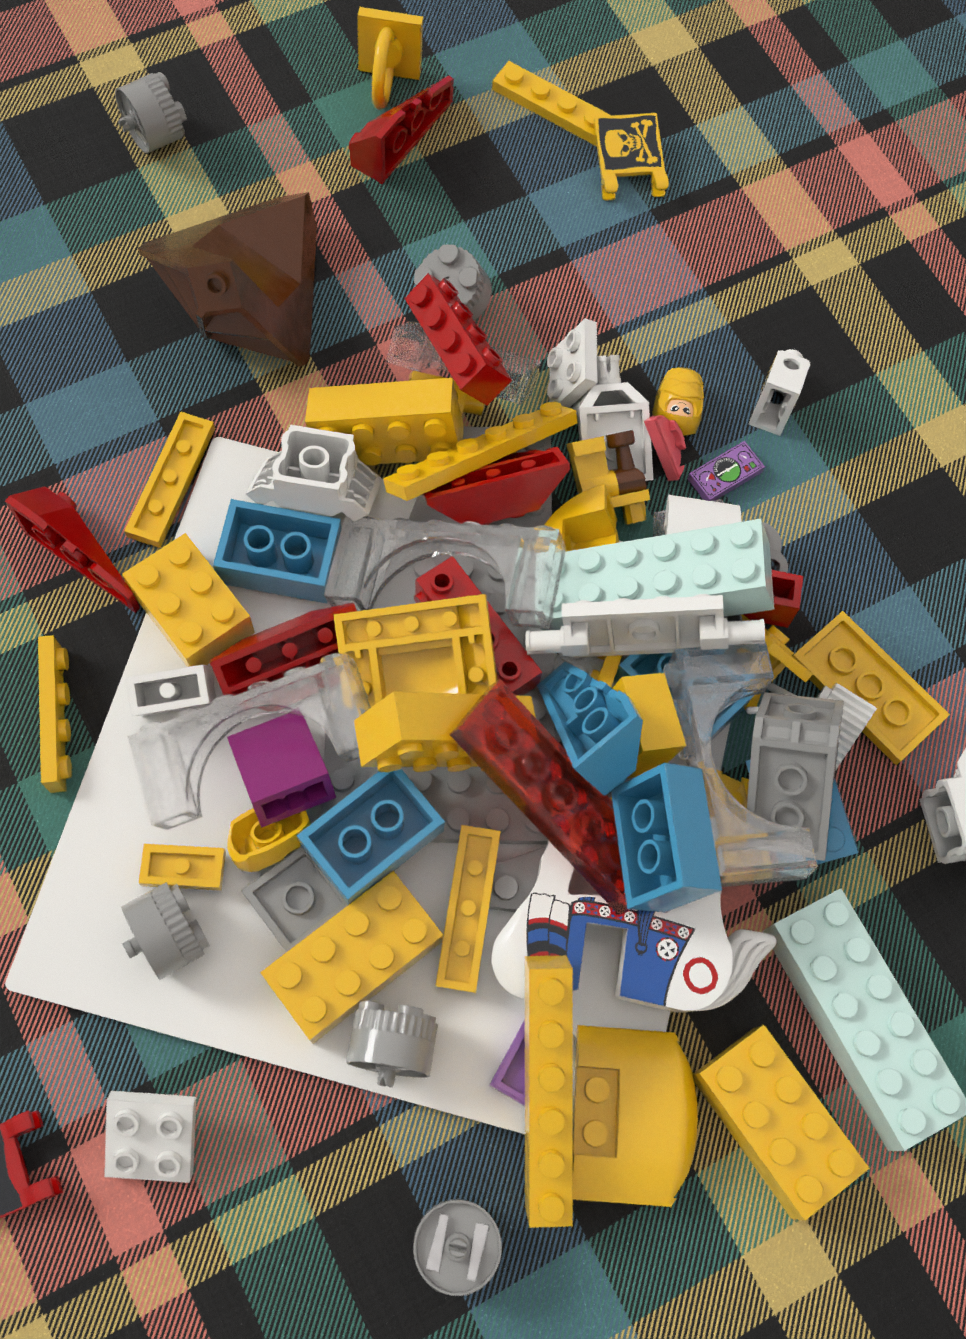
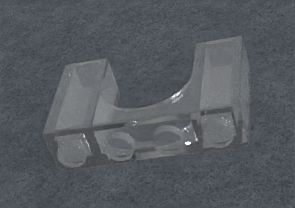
M412 321L394 327L386 362L417 372L429 368L448 371L420 323ZM491 346L502 358L503 362L501 364L512 379L498 394L497 398L521 405L533 393L542 362Z

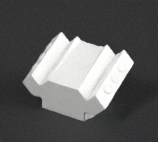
M290 425L289 430L281 437L282 451L264 460L245 493L257 504L264 505L274 501L283 509L333 517L342 512L355 522L369 515L382 478L358 459L355 451L354 435Z
M966 748L957 762L958 769L955 770L954 777L938 780L936 788L924 790L922 798L919 799L938 863L948 864L966 861Z

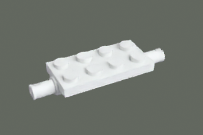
M698 594L693 597L670 598L658 596L653 599L630 600L619 598L614 601L591 602L580 600L574 603H563V626H561L560 630L526 631L525 636L527 655L562 653L563 656L573 658L724 651V649H728V645L765 644L764 619L728 622L727 618H723V595Z

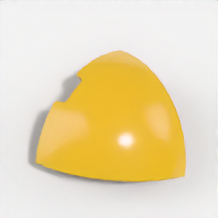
M605 484L576 495L550 516L537 537L534 549L536 556L620 543L616 530L617 517Z

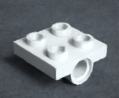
M584 319L573 330L569 331L567 336L549 352L547 365L550 367V382L547 388V395L550 397V402H559L561 406L570 408L598 383L597 322Z
M111 1091L106 1105L105 1177L190 1183L194 1169L196 1097Z

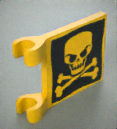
M657 113L594 117L603 200H615V193L618 190L616 177L651 175L652 196L664 197L669 181L664 167Z

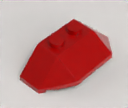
M558 447L548 448L546 451L529 450L514 452L422 494L427 506L467 528L484 527L494 521L506 518H520L526 515V513L539 510L568 473L570 464Z
M352 602L310 611L241 639L211 659L209 662L224 697L274 714L341 686L342 676L334 614L357 611L355 604Z

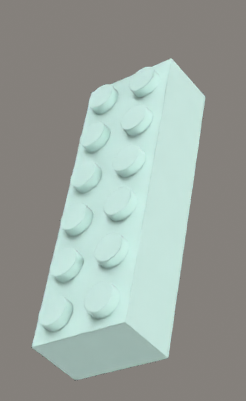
M761 519L537 556L536 622L542 631L560 630L561 626H563L562 604L574 603L580 600L601 602L614 601L619 598L639 600L653 599L658 596L677 598L708 594L711 596L723 595V617L774 610L770 543Z
M841 888L762 931L771 933L776 937L777 943L773 948L775 955L887 1151H905L966 1115L965 1095Z

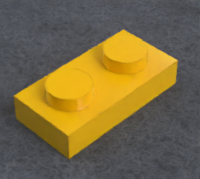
M144 844L139 884L145 887H158L167 882L169 887L178 884L179 888L222 891L226 851L224 848Z

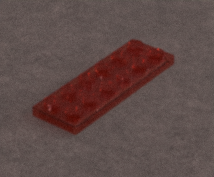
M499 679L490 685L449 735L618 915L628 912L630 909H627L612 800L607 795L603 796L573 768L566 750Z

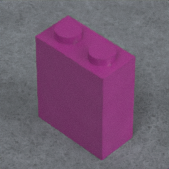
M301 709L227 737L261 828L337 798L329 773Z

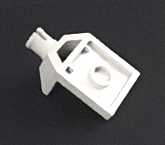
M620 355L597 356L598 383L577 400L571 408L576 410L578 416L579 441L604 436L608 470L617 469L615 448H608L606 435L633 430L635 443L629 445L635 468L643 472L646 478L645 481L653 480L651 438L644 423L650 417L649 402L628 382L621 383L619 372Z

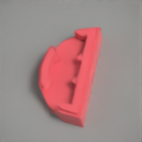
M664 415L651 416L644 423L668 481L679 480L685 465L680 466L681 450L686 449L683 433L676 421L668 420Z

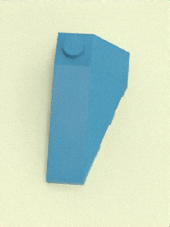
M566 661L563 662L542 680L537 687L573 768L605 796L615 787L623 784L628 776L636 771L643 720L632 700L625 693L617 692L605 682L597 681L583 670Z

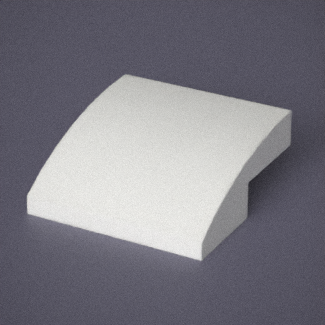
M668 495L664 523L665 535L741 522V508L739 505Z

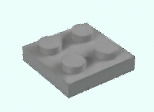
M302 846L242 890L244 896L286 952L348 906Z

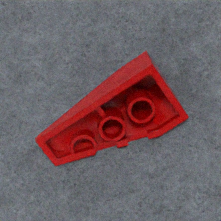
M449 75L371 120L360 132H356L352 136L348 147L350 150L351 167L383 184L453 102L454 78Z
M44 486L10 495L5 500L27 536L136 613L140 609L133 592L75 510L77 505L69 496L63 492L55 494Z

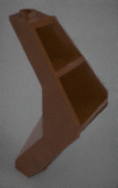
M309 192L277 197L156 238L138 247L139 254L147 258L198 326L201 337L206 341L208 339L220 341L294 362L297 366H304L309 361L317 223Z

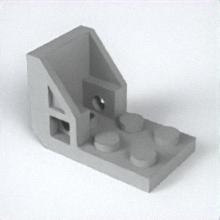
M764 692L755 717L752 736L744 850L825 861L844 701Z

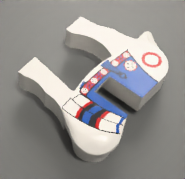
M551 800L547 816L549 827L548 844L539 862L535 886L497 936L493 946L492 967L502 987L510 994L525 999V956H567L573 968V992L578 990L586 924L588 923L623 929L615 992L616 999L685 1013L712 1010L725 1005L735 998L746 987L762 959L776 946V937L771 933L746 929L736 930L727 937L721 914V891L667 912L627 909L626 899L616 897L569 894L568 888L591 806Z

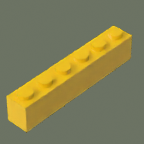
M525 956V1208L529 1228L573 1226V968L567 956Z

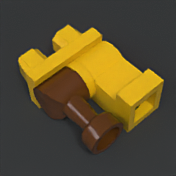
M633 430L606 435L608 448H615L617 469L608 470L604 436L566 444L578 494L605 484L613 507L622 506L625 524L646 521L645 501L650 500V495L646 487V478L643 472L635 468L629 445L635 443Z

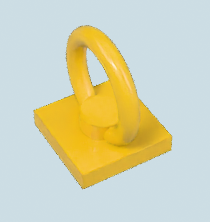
M364 7L359 8L358 71L372 73V102L378 110H383L388 104L393 76L420 79L423 36L422 16Z

